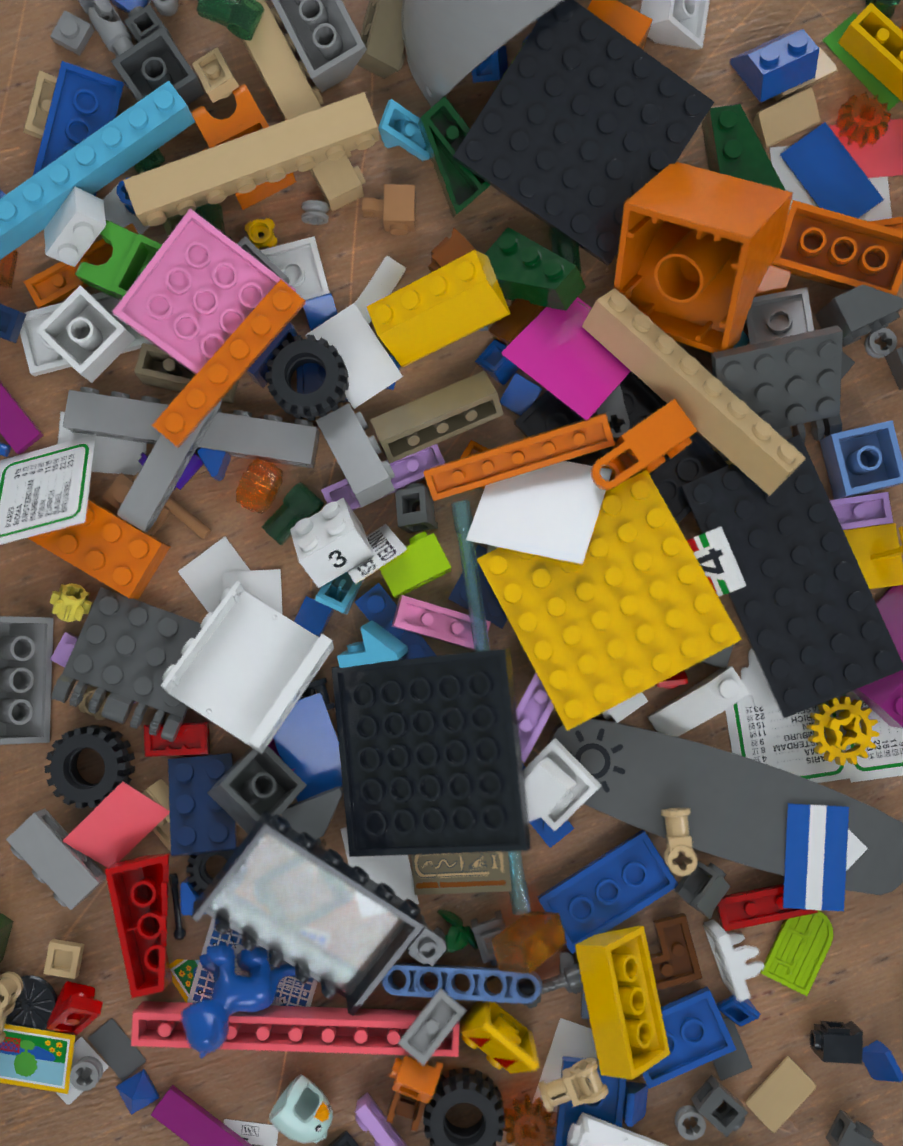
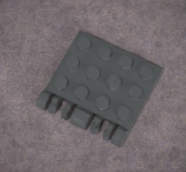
M838 325L712 353V375L719 379L740 400L744 401L751 410L767 422L785 440L800 434L805 444L806 430L804 423L811 422V434L816 441L823 439L824 435L827 437L831 434L842 432L840 397L843 331ZM715 447L716 453L724 461H729V459Z
M101 587L63 673L55 684L51 698L65 703L71 694L69 705L77 707L81 703L88 685L93 686L97 689L89 702L88 712L97 713L106 693L109 692L111 694L104 705L102 717L124 724L134 702H137L139 704L132 716L130 727L137 729L143 722L147 708L151 707L158 711L150 723L149 734L156 736L166 714H170L162 730L161 738L174 742L189 707L163 689L161 686L164 682L162 677L170 665H176L182 657L181 651L190 638H196L201 631V623L141 601L127 598L124 595Z

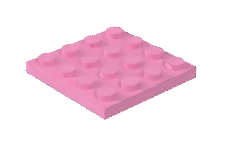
M189 209L112 313L196 375L281 278L196 212ZM285 282L290 288H292L296 292V289H294L287 282Z

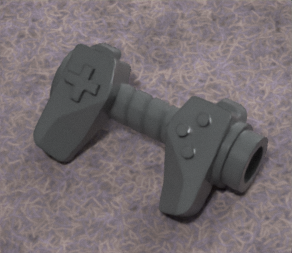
M569 950L559 953L560 975L542 980V992L537 999L523 1005H526L528 1008H534L537 1006V1003L541 1002L542 994L563 987L569 993L577 994L582 991L583 983L578 964L574 963L573 956ZM526 964L516 967V969L529 970ZM521 978L519 990L524 995H532L535 992V984L529 978Z

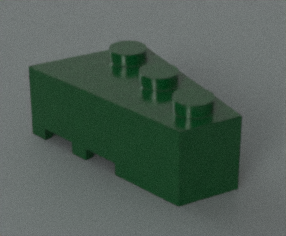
M444 96L420 117L418 126L454 218L491 185L452 159L470 128Z
M735 104L710 108L702 123L709 170L785 190L742 106Z
M509 227L506 228L485 253L490 260L505 299L513 301L515 298L529 300L533 305L566 311L586 288L575 264Z

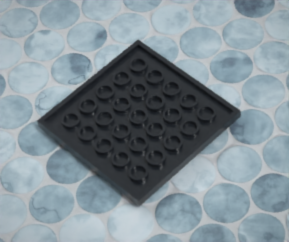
M563 0L540 17L452 159L608 266L619 250L625 202L669 164L676 163L714 104V101L575 0Z
M510 648L394 660L340 668L339 666L331 667L349 857L515 852L531 849Z

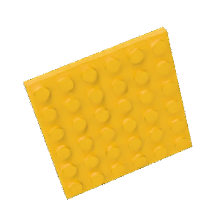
M647 470L624 481L614 489L605 492L583 564L501 547L477 558V562L567 731L742 640Z

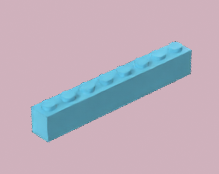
M169 80L0 199V260L45 229L74 187H78L93 195L195 123L187 104Z

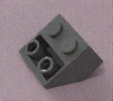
M860 285L833 298L815 314V317L821 329L838 325L843 331L842 345L846 347L857 342L869 332L872 334L882 328H886L889 326V323L899 319L900 315L898 312L903 310V298L866 285Z

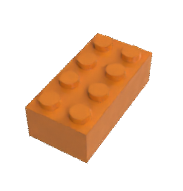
M793 200L789 209L780 252L771 265L791 271L792 275L846 291H850L860 285H866L896 296L903 279V231Z
M89 498L84 523L28 537L31 541L127 598L137 600L141 597L170 549L169 545L138 529Z

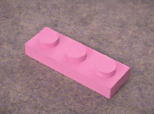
M401 595L392 627L478 652L484 650L491 622Z

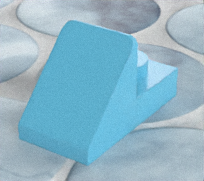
M393 99L388 100L378 127L384 146L386 148L400 146L421 161L429 160L430 155L418 126L420 118Z
M369 621L361 626L363 641L347 645V650L339 654L337 659L340 668L394 661L408 653V647L379 624Z

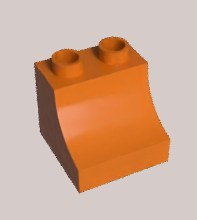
M680 162L669 164L624 204L614 288L626 296L633 305L647 315L651 321L675 341L711 353L734 348L740 340L748 312L762 279L780 252L793 192Z

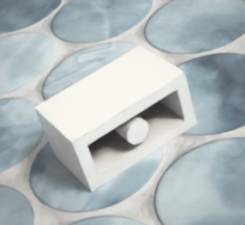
M74 187L44 229L45 255L75 267L106 226L104 200L78 187Z

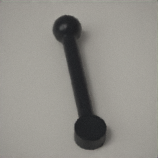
M175 873L169 875L176 925L173 936L176 940H182L186 936V931L182 928L178 877Z

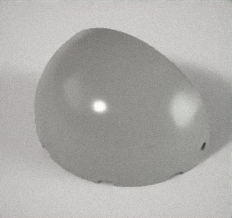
M403 0L401 26L402 38L408 58L407 63L415 82L430 106L433 107L444 96L446 97L461 80L491 54L563 0Z

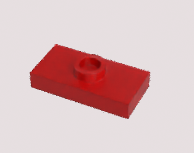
M209 722L182 723L174 742L161 738L165 724L161 725L156 736L149 734L150 724L144 725L145 757L210 753Z

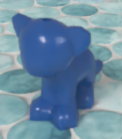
M217 945L207 947V954L199 956V960L204 970L212 973L214 977L211 1000L194 1002L182 1011L181 1021L191 1048L199 1052V1058H203L208 1053L220 1048L228 1035L229 1016L238 1011L257 1012L268 1008L274 1001L277 986L281 979L288 976L296 977L295 967L288 963L271 970L267 950L255 947L252 952L243 949L237 955L239 968L247 972L249 976L236 975L235 953L231 946Z

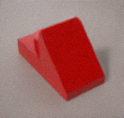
M67 981L63 985L47 1022L46 1029L75 1036L82 1032L101 1014L103 1001L94 1000L95 988Z

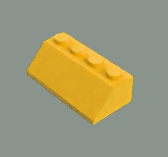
M477 250L469 252L367 306L378 337L401 367H405L511 314L488 256Z
M644 926L595 934L575 944L600 1072L603 1076L633 1080L670 1055Z

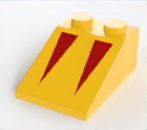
M476 1001L460 1021L462 1040L472 1049L478 1047L486 1053V1059L496 1069L501 1070L503 1067L510 1074L536 1071L540 1066L533 1033L496 1002Z

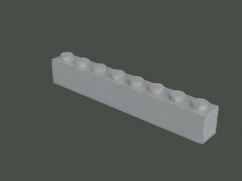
M81 387L80 391L69 390L63 427L71 432L89 435L96 434V436L154 445L161 435L152 424L169 405L161 404L160 399L142 396L141 400L130 399L129 394L115 391L111 392V396L101 395L99 390L89 387ZM219 408L196 451L200 448L226 451L230 456L314 469L320 432L317 427H313V422L295 419L293 424L282 422L283 418L279 416L264 415V419L253 418L252 413L242 410H234L233 414L221 413L222 409Z

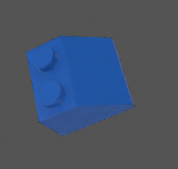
M801 29L783 34L731 58L730 65L761 103L815 78L820 48L805 30Z

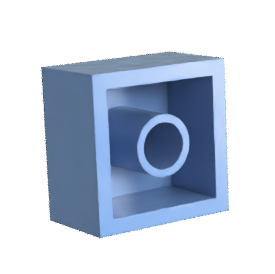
M893 420L834 433L820 440L834 500L890 488L903 483V459Z

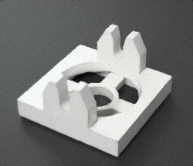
M714 919L704 922L703 927L723 983L737 1000L743 1001L751 998L745 980L757 976L764 968V964L762 961H753L745 964V961L758 955V948L744 945L733 949V945L745 940L742 933H727Z

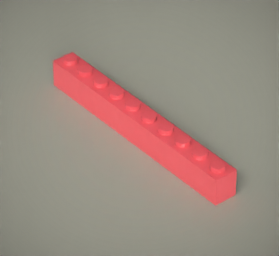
M142 1001L132 1016L131 1046L191 1048L181 1020L182 1011L193 1003ZM270 1005L268 1008L257 1012L238 1011L229 1016L228 1035L226 1041L218 1049L411 1055L398 1044V1041L422 1010L359 1008L353 1016L348 1013V1008ZM459 1021L432 1056L458 1057Z

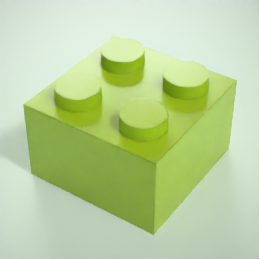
M426 531L413 536L409 539L410 545L406 546L408 550L379 568L394 598L398 599L401 595H406L451 572V565L434 533L427 535Z

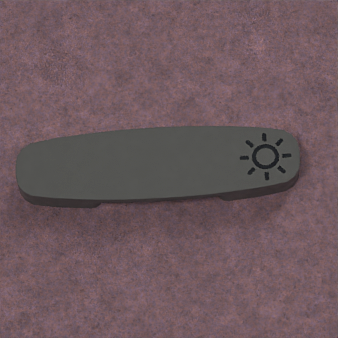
M591 718L568 731L561 721L554 727L549 736L546 747L556 738L602 785L583 804L625 823L665 838V835H667L665 817L661 815V810L668 808H690L691 814L688 815L689 834L692 838V848L784 876L788 803L849 807L848 829L868 849L846 871L845 890L883 895L893 892L903 883V823L872 806L833 789L741 755L650 729L609 720Z

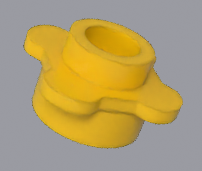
M269 218L264 220L257 219L249 221L245 225V231L248 234L249 240L258 249L263 247L271 248L278 244V240L273 232L275 227L273 220ZM259 233H264V236L259 237Z

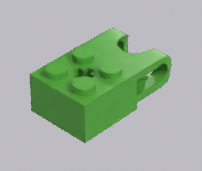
M106 220V226L100 235L107 244L113 247L112 257L105 264L99 266L82 262L75 275L84 284L121 301L161 248L162 244Z

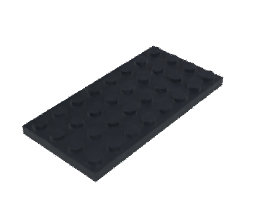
M800 434L786 441L792 444L806 459L770 496L734 463L681 486L701 534L722 526L746 583L745 587L730 592L728 595L783 718L903 670V662Z

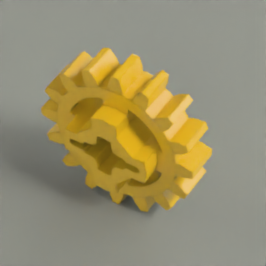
M841 696L840 701L837 698L828 700L829 706L825 703L817 705L821 712L819 714L810 713L815 723L809 724L806 727L814 731V735L810 736L808 741L818 744L813 751L818 754L825 752L823 759L829 762L835 759V763L838 765H844L846 760L850 764H857V755L861 758H868L865 749L867 747L875 749L876 745L871 742V737L879 736L878 732L872 731V726L878 723L877 719L868 718L872 712L871 708L864 707L860 709L862 701L854 699L851 702L850 697ZM844 709L843 712L840 711L837 717H830L835 711ZM841 725H843V729L846 730V734L844 736L843 733L839 730ZM853 743L855 744L853 748L847 751H842L846 749L847 745Z

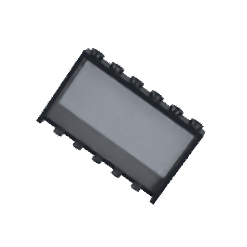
M266 811L262 813V817L201 896H198L194 901L192 919L197 922L204 913L215 918V929L222 935H225L230 928L242 935L243 947L248 951L252 952L257 945L269 951V962L274 967L279 968L284 961L294 966L295 976L301 983L306 984L310 977L321 983L322 994L327 999L331 1000L336 993L345 997L348 1013L353 1016L424 927L420 913L421 909L415 902L410 899H405L404 901L399 898L387 884L383 882L380 884L370 879L368 873L361 867H351L344 862L342 856L336 851L323 849L317 845V841L306 832H301L300 834L291 828L285 818L277 814L272 816Z

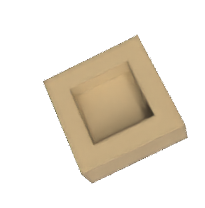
M58 939L51 940L48 946L44 974L76 979L80 972L84 944Z

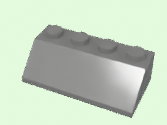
M272 0L311 79L321 93L348 78L367 48L343 1Z
M0 616V745L50 742L52 661L50 658L53 653V617Z

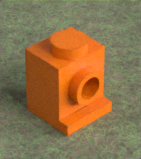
M412 1055L410 1057L404 1056L403 1059L396 1057L389 1076L395 1079L391 1090L428 1104L433 1097L443 1064L437 1061L435 1066L432 1067L428 1065L429 1062L427 1061L423 1066Z

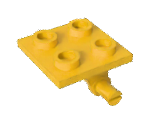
M895 523L843 530L869 589L903 585V562L901 557L903 555V526L898 528L902 546H899Z

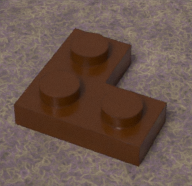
M680 913L654 920L653 923L661 952L650 955L657 990L702 979L686 915Z

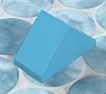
M345 572L323 585L317 593L315 600L348 615L363 580L355 584L348 572Z

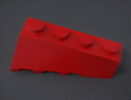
M169 854L145 855L115 862L105 869L131 998L164 991L173 980L166 951Z

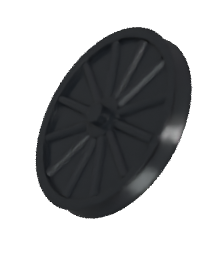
M21 976L23 991L17 997L14 1010L7 1016L6 1023L44 1030L57 1002L55 990L46 980L38 976Z

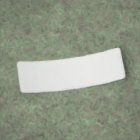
M385 256L376 273L355 302V305L368 324L372 320L367 306L390 295L406 270L403 265L389 256Z

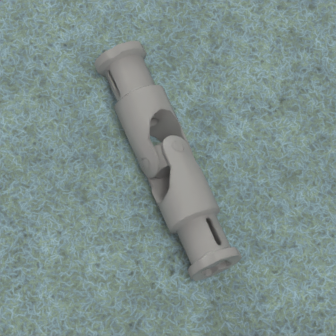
M78 0L110 52H114L116 57L134 46L131 42V34L109 0Z

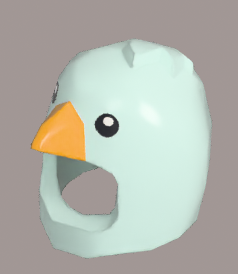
M302 1074L298 1075L283 1091L269 1114V1121L278 1131L289 1139L303 1144L317 1143L326 1138L328 1135L327 1131L333 1120V1110L323 1091Z

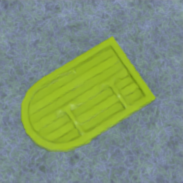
M817 910L818 913L784 920L764 962V968L760 971L761 974L805 996H808L830 949L834 935L830 920L820 910Z

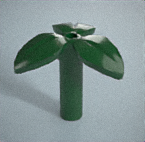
M439 909L437 911L441 917L451 924L446 935V951L442 956L446 952L461 950L468 942L474 950L478 949L471 927H464L461 917L448 910Z

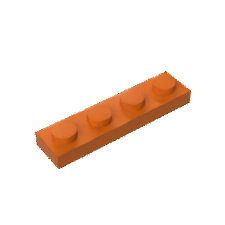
M133 223L123 227L129 231L138 234V231L136 227L133 225ZM101 239L89 247L75 267L60 261L25 280L24 284L37 308L61 302L68 298L80 285L84 289L88 287L75 275L79 265L82 262L98 266L105 264L112 257L113 247L107 244L104 239Z

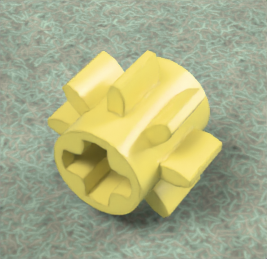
M61 584L59 592L53 591L50 603L54 605L52 613L66 622L81 621L83 614H89L92 602L88 601L90 593L86 592L78 584Z

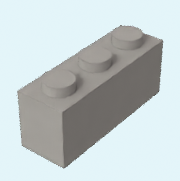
M348 403L316 420L361 508L395 491L391 482L395 474L387 460L384 462L380 461L377 454L382 451L374 436L367 437L364 430L369 427L360 411L355 414Z
M42 809L33 813L6 840L11 845L12 853L30 865L34 877L39 882L46 883L52 889L55 900L60 905L72 910L106 880V874L91 858L62 842L68 833L46 809Z

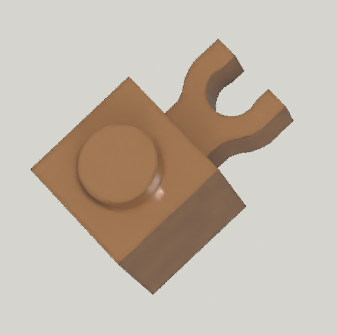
M384 184V199L362 197L364 218L383 217L384 230L389 231L393 235L402 236L407 235L408 232H415V185Z

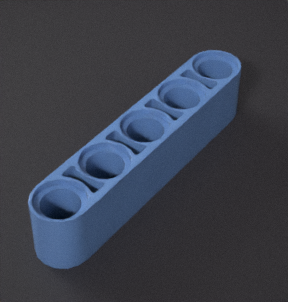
M420 963L395 964L382 979L385 990L395 996L432 998L439 988H442L453 999L520 1004H527L536 1000L543 987L540 976L531 970L434 964L432 967L429 964L424 966ZM396 970L402 971L406 976V984L402 988L393 982V974ZM427 972L434 973L438 978L436 989L432 990L426 987L424 976ZM458 974H464L469 978L470 988L468 991H460L457 988L455 979ZM489 976H497L501 980L503 987L500 993L495 994L489 991L487 987ZM521 978H529L534 982V994L527 996L521 993L519 990Z

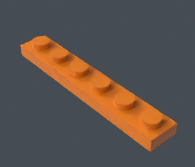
M280 279L152 426L179 448L301 310L306 301Z
M603 413L590 417L588 420L584 419L428 468L423 473L432 500L436 501L614 446L615 441L607 415Z

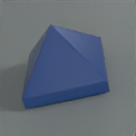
M732 995L716 1004L720 1012L740 1027L760 1017V1013L749 999L739 1001Z
M145 1069L116 1086L131 1115L160 1097Z

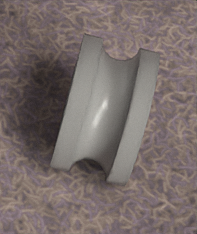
M309 200L302 203V210L305 213L301 215V220L304 223L323 225L329 222V216L326 214L329 211V204L318 200Z
M882 328L867 336L864 343L865 350L873 358H883L894 351L897 345V338L893 331L888 328ZM879 337H881L882 342L887 343V346L881 350L880 345L874 343Z
M83 1057L71 1070L70 1080L72 1085L81 1091L92 1089L102 1077L103 1066L95 1057ZM88 1067L93 1072L90 1075V1077H88L85 1080L84 1078H82L81 1074L83 1070L85 1071Z
M691 1105L678 1109L674 1120L680 1135L687 1140H697L706 1129V1123L702 1114L697 1111L695 1106ZM693 1116L697 1125L694 1128L690 1125V1129H686L683 1121L686 1118L690 1121V1117Z

